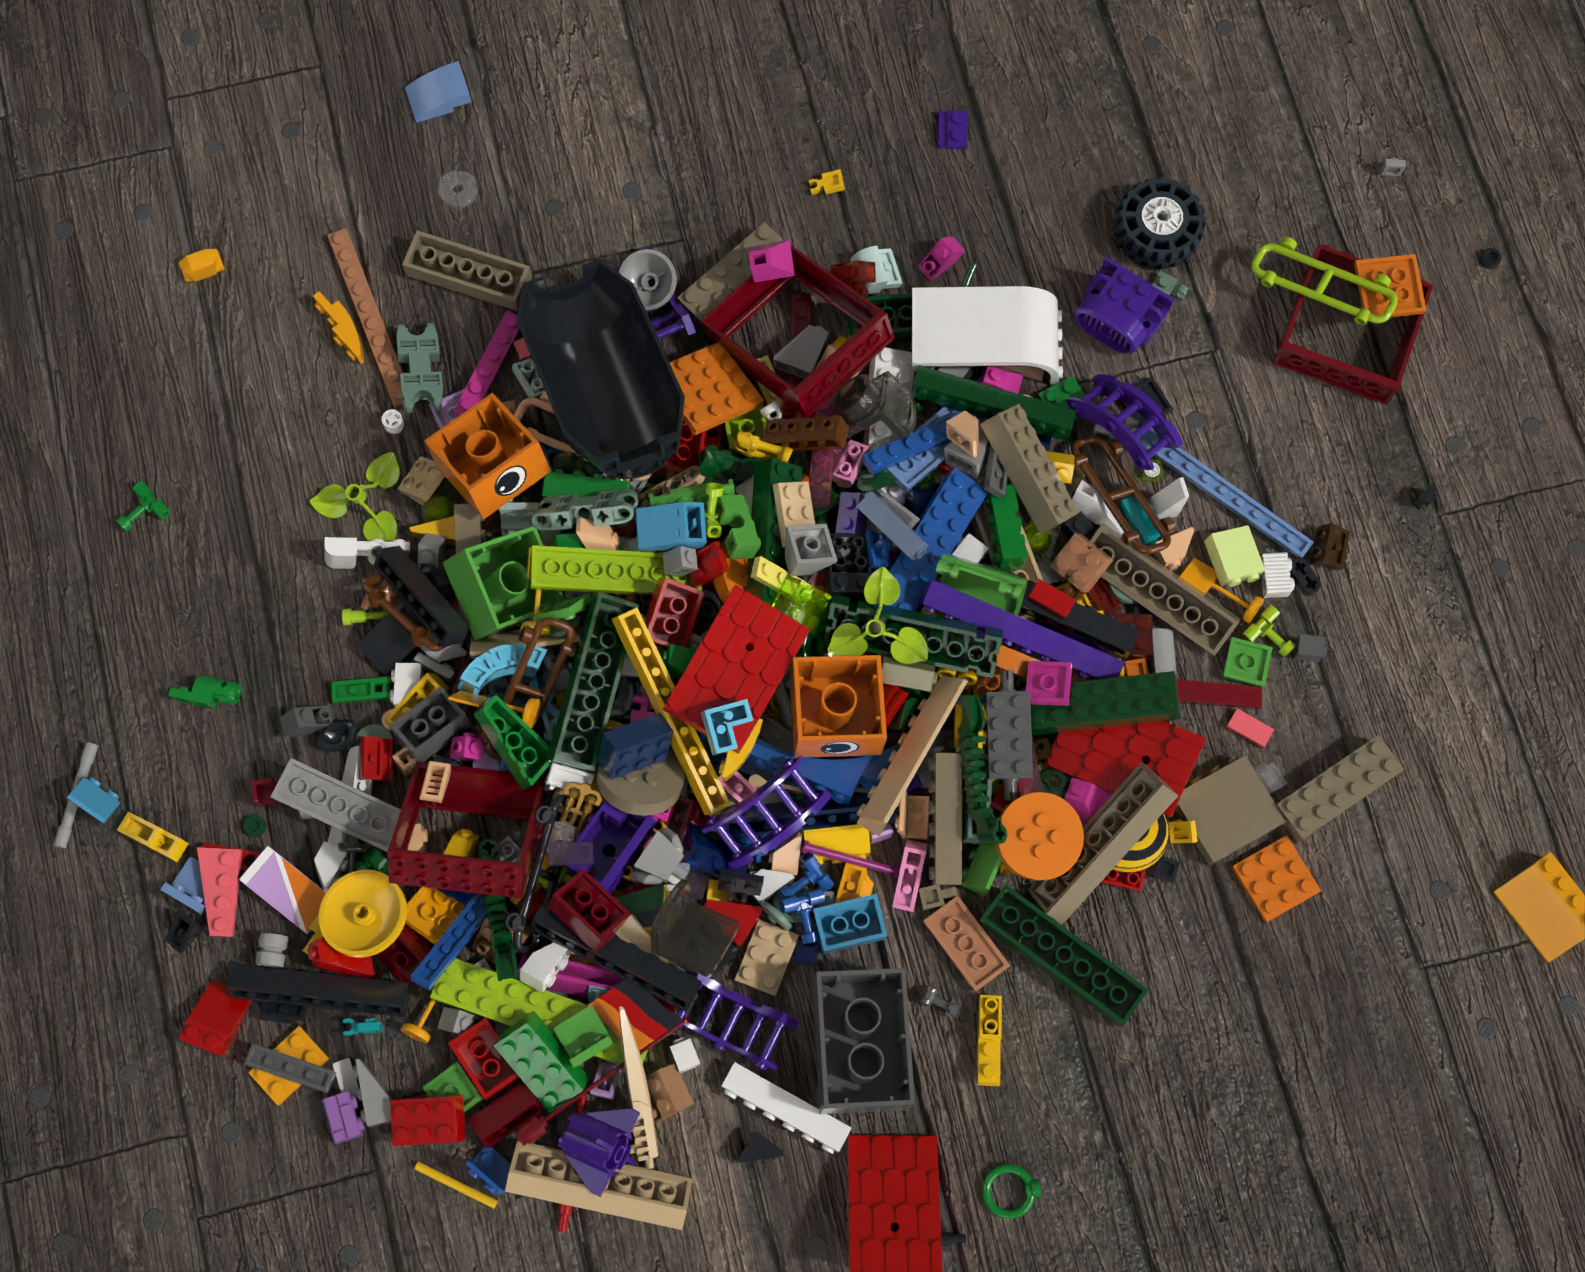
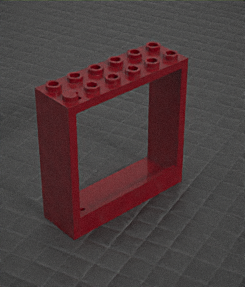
M1318 244L1311 257L1356 275L1354 262L1356 260H1364L1353 257L1347 252H1339L1330 246ZM1307 265L1300 285L1308 287L1313 270L1323 274L1325 272ZM1334 275L1332 276V277H1334V278H1337V279L1343 280V281H1345V282L1354 284V283H1352V282H1349V281L1344 280V279H1342V278H1339V277H1337V276H1334ZM1421 279L1425 305L1427 306L1434 285ZM1297 293L1272 364L1387 405L1399 389L1424 314L1409 316L1389 378L1289 343L1291 332L1304 299V295Z
M417 761L387 851L389 883L522 899L541 825L536 818V813L540 807L545 806V776H540L532 786L522 790L511 772L451 765V774L442 803L420 800L428 762ZM435 774L432 775V776L443 777L442 775H435ZM431 780V782L441 783V781ZM429 786V788L440 789L439 787ZM427 792V794L438 796L437 793ZM421 807L529 820L519 863L408 850Z

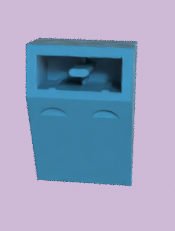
M678 502L636 509L638 550L670 551L683 546L699 551L707 543L703 502Z

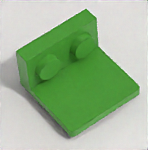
M589 1005L554 1027V1031L571 1058L569 1061L574 1068L614 1044L613 1039L592 1005Z

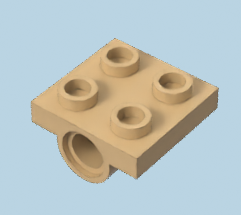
M420 456L410 472L402 480L398 490L415 502L425 505L445 476L439 470L435 461Z

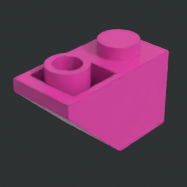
M953 236L941 238L918 265V268L932 281L954 265L965 252V249Z

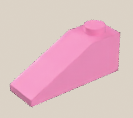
M907 839L893 908L910 912L914 911L928 844Z

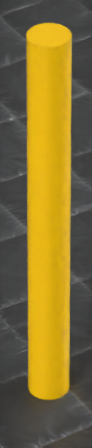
M419 1161L414 1170L495 1209L498 1200Z

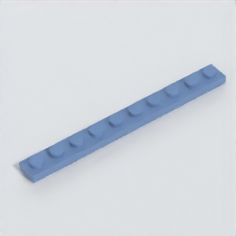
M1150 428L1138 438L1146 451L1160 440L1153 428ZM1180 447L1162 448L1154 455V457L1297 558H1302L1314 543L1311 539Z

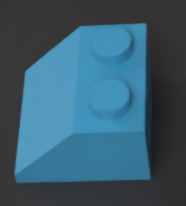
M84 777L67 798L105 824L119 806L120 802L117 799L120 796L110 789L107 792L100 789L101 783L94 778L86 779Z

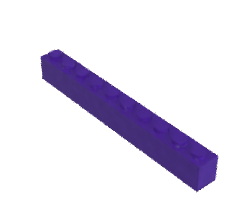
M934 580L927 581L919 600V604L924 605L923 610L935 614L938 611L943 614L942 617L977 624V628L985 631V626L1003 629V644L1011 647L1013 644L1020 646V651L1030 655L1032 652L1039 654V659L1046 662H1051V660L1071 662L1072 669L1077 670L1076 674L1086 679L1089 676L1096 678V680L1117 678L1125 661Z

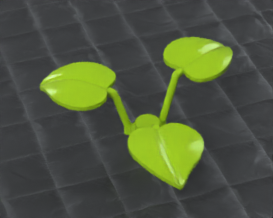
M393 452L383 454L369 465L366 471V478L374 484H361L360 486L351 484L346 490L340 485L333 484L325 487L315 497L310 499L311 505L320 514L332 519L345 515L347 512L346 503L350 501L354 504L362 505L372 516L371 519L365 522L363 527L365 538L368 541L382 539L384 542H392L397 534V522L394 516L387 511H381L375 515L364 502L367 496L364 489L375 488L377 485L382 488H390L398 482L400 468Z
M885 567L877 569L869 577L864 589L866 601L869 604H879L874 619L867 623L866 631L862 634L860 628L855 624L844 623L840 625L833 633L827 649L828 653L834 656H861L868 647L863 637L866 635L878 637L883 634L884 636L896 639L891 644V653L898 662L912 664L928 659L927 643L918 630L904 627L897 636L885 631V624L879 619L883 604H894L898 600L901 591L897 579Z

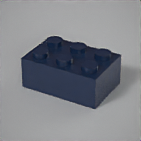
M657 713L604 732L598 763L610 780L624 777L628 773L642 770L652 764L661 763L667 759L673 729L661 713Z

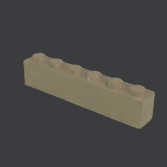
M454 504L457 554L466 548L486 542L485 529L481 530V521H485V519L483 520L470 504ZM458 601L459 615L468 625Z

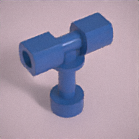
M807 852L806 854L803 853L799 858L806 867L803 871L805 875L792 886L784 885L779 891L784 898L795 896L794 894L809 882L813 885L817 883L824 892L831 889L834 883L828 874L819 868L821 864L812 853Z
M822 889L804 893L805 896L802 897L791 896L779 900L782 913L795 910L796 914H801L805 933L801 934L803 944L820 940L818 931L813 930L809 911L813 910L812 905L825 902Z

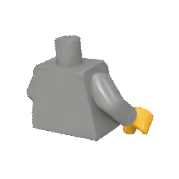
M663 821L659 822L662 825L661 829L656 830L653 828L656 834L635 863L634 868L627 866V869L631 870L628 876L623 875L627 880L643 884H661L662 882L667 883L671 875L682 882L688 875L689 870L680 865L684 858L682 854L684 848L678 835L670 830Z

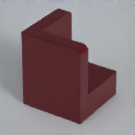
M273 778L251 781L253 802L258 807L280 804L279 801L271 798L277 782Z

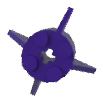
M630 1108L580 1114L573 1113L570 1116L569 1126L565 1134L560 1137L558 1146L562 1148V1152L592 1194L601 1197L610 1176L616 1175L614 1171L616 1169L621 1170L625 1163L635 1166L636 1162L629 1158L632 1146L628 1145V1139L632 1140L631 1132L640 1112Z

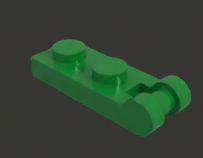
M391 677L331 682L332 703L390 700V686L392 685ZM376 686H382V692H376Z

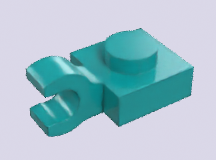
M350 1018L343 1020V1023H351L352 1025L350 1031L343 1032L346 1036L384 1033L383 1023L377 1022V1018L364 1019V1023H356Z

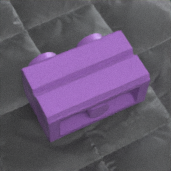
M346 1091L322 1100L335 1144L363 1136L362 1130L365 1129V1124L362 1121V1117H358L356 1108H359L356 1095L352 1096V1092Z

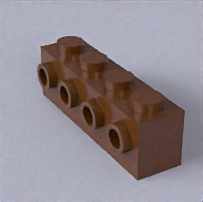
M832 415L831 417L814 416L812 418L796 417L794 419L778 418L776 420H767L762 441L777 446L790 447L793 451L844 449L849 426L841 416Z

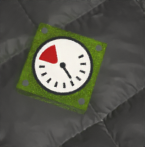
M1151 460L1155 467L1153 470H1141L1142 482L1163 481L1161 460Z

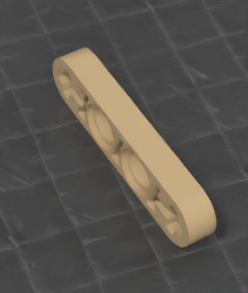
M691 466L639 494V503L634 508V511L637 508L651 506L650 493H653L654 497L660 492H663L662 495L670 494V490L677 483H680V485L676 489L700 485L704 481L705 476L700 474L698 466Z

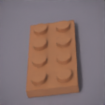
M956 896L923 921L974 992L1010 967V964L959 896Z

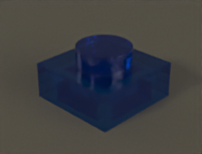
M797 940L794 963L815 966L819 944L812 942L803 944V941Z

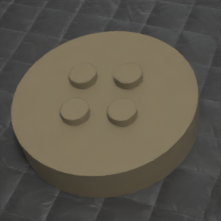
M669 748L667 759L663 762L652 764L642 770L633 771L624 777L610 780L600 764H598L596 773L598 789L607 802L623 812L641 816L659 814L671 808L680 797L685 779V772L671 748Z

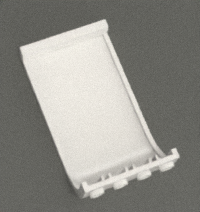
M1026 286L912 288V371H917L919 365H1026L1046 370L1051 375L1050 385H1056L1059 382V378H1063V366H1059V360L1062 359V347L1058 345V341H1062V329H1058V322H1062V310H1058V300L1052 293L1046 290Z

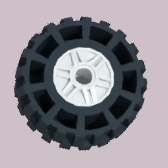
M1154 178L1145 180L1143 184L1139 182L1124 194L1123 199L1119 203L1113 229L1114 236L1118 237L1116 242L1119 248L1124 249L1123 253L1128 258L1131 257L1139 265H1146V268L1153 269L1154 267H1159V269H1167L1168 266L1176 267L1180 265L1181 261H1187L1192 253L1197 250L1205 232L1206 217L1203 216L1205 209L1202 204H1199V197L1195 193L1193 194L1189 187L1179 184L1176 180L1170 181L1166 180L1167 178L1154 180Z

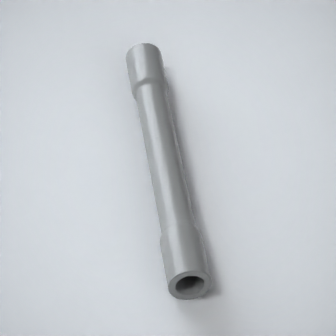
M89 742L85 743L71 792L84 777L87 779L98 745ZM68 800L61 825L58 828L53 846L63 849L67 847L71 827L78 805Z

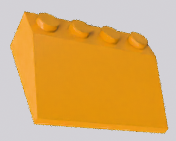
M1551 852L1536 860L1493 892L1547 963L1585 939V895Z

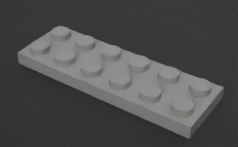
M290 758L271 795V798L385 852L388 851L401 811L386 802Z

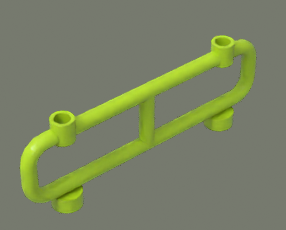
M1283 237L1279 245L1267 243L1261 246L1252 260L1251 269L1256 276L1262 278V285L1270 288L1274 283L1356 316L1355 322L1360 325H1366L1367 321L1376 324L1386 322L1392 316L1398 303L1396 293L1388 288L1391 283V279L1388 276L1377 274L1372 282L1294 251L1297 242L1290 237ZM1274 251L1322 270L1325 273L1314 291L1281 278L1273 271L1260 269L1259 264L1265 253ZM1334 275L1385 295L1390 301L1384 313L1377 316L1371 314L1368 309L1356 308L1326 296L1323 292Z

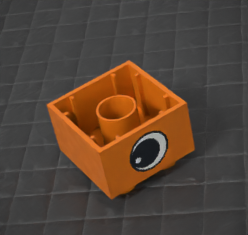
M493 393L424 440L439 470L483 520L551 472L539 442Z
M881 655L793 657L789 679L794 758L800 756L881 755L887 739Z

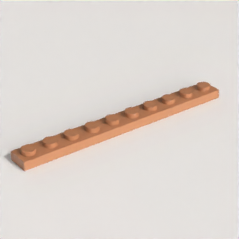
M344 228L327 234L395 410L404 406L401 399L400 373L403 372L348 231Z

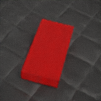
M1041 579L1038 580L1028 597L1063 619L1067 617L1076 599Z

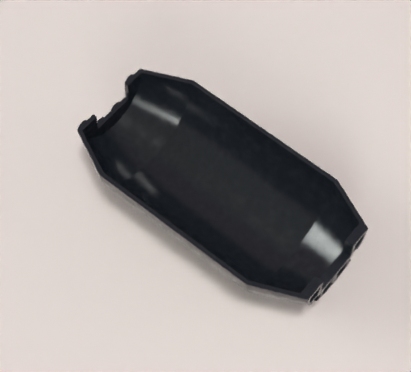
M601 259L581 265L584 279L549 290L545 288L543 277L524 282L516 320L567 444L608 476H615L618 479L640 478L666 465V460L671 455H675L680 446L685 396L634 284Z

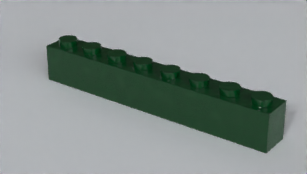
M920 365L917 368L910 393L911 397L919 400L929 401L958 411H967L970 414L988 419L1020 404L1026 413L1029 423L1037 434H1044L1067 441L1072 431L1076 410Z

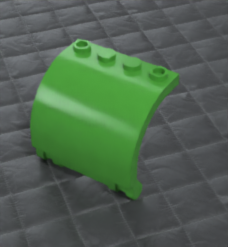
M729 479V484H723L722 495H735L733 480ZM647 483L646 489L648 490L658 484L652 485V483ZM707 483L678 489L673 487L670 490V494L654 497L653 493H650V505L703 502L704 509H707L709 495L705 493Z
M948 553L942 554V558L936 567V572L941 574L939 583L1014 615H1019L1026 591L1027 579Z

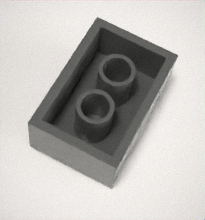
M442 686L390 724L396 738L416 761H426L450 743L452 737H458L471 727L467 715L455 701L448 700L449 694Z

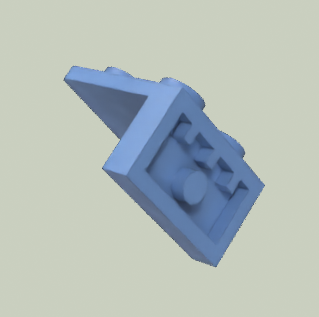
M189 857L172 885L165 882L160 890L204 915L206 907L199 861Z

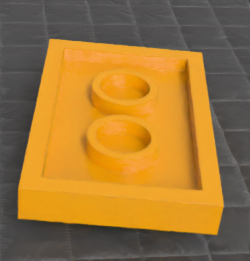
M300 1026L273 1049L274 1051L318 1066H323L330 1059ZM256 1068L249 1072L278 1106L302 1085Z

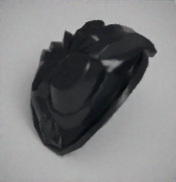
M343 719L327 726L317 737L318 745L323 750L329 752L347 751L361 738L356 736L358 726L355 720Z

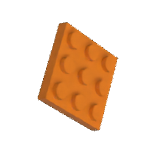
M1416 254L1356 260L1354 262L1355 273L1359 277L1373 282L1377 274H1384L1391 279L1388 288L1393 290L1398 298L1397 306L1391 317L1424 314L1426 312ZM1358 285L1362 308L1368 309L1371 314L1382 315L1389 304V298Z
M1287 835L1231 867L1265 923L1321 892V889Z

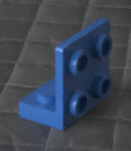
M485 1146L473 1161L468 1160L465 1163L469 1167L467 1171L475 1179L480 1180L482 1178L486 1182L484 1187L492 1194L497 1195L499 1193L504 1195L506 1193L505 1189L511 1163L493 1147L487 1149Z

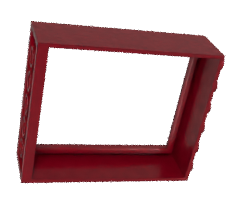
M791 245L795 276L755 283L751 274L748 279L735 288L719 305L706 314L701 323L711 345L719 343L728 351L741 369L803 417L808 418L895 338L887 313ZM796 278L862 327L794 388L729 337Z

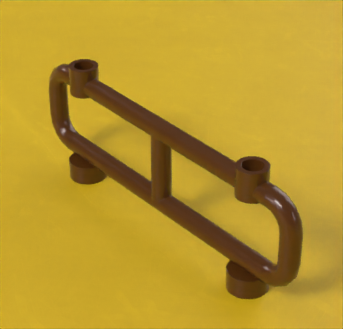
M1096 435L1075 440L1071 444L1070 450L1072 455H1074V468L1081 467L1124 531L1122 534L1123 543L1125 545L1132 544L1137 551L1143 554H1154L1167 549L1171 544L1170 533H1173L1176 528L1175 522L1171 517L1159 519L1118 459V457L1123 455L1121 443L1114 441L1108 444L1103 438ZM1091 443L1099 445L1127 487L1107 493L1089 466L1086 455L1084 453L1081 454L1079 451V447ZM1133 495L1163 541L1151 546L1143 545L1139 540L1138 532L1132 530L1113 500Z
M553 617L540 619L534 628L524 625L521 629L519 642L526 644V647L502 700L505 704L510 705L516 691L539 698V716L536 724L531 728L534 732L567 657H573L577 649V645L573 644L575 630L572 625ZM545 626H553L564 630L567 633V637L561 644L560 653L544 690L521 684V678ZM480 726L478 737L485 739V752L489 757L501 761L499 753L494 750L493 744Z

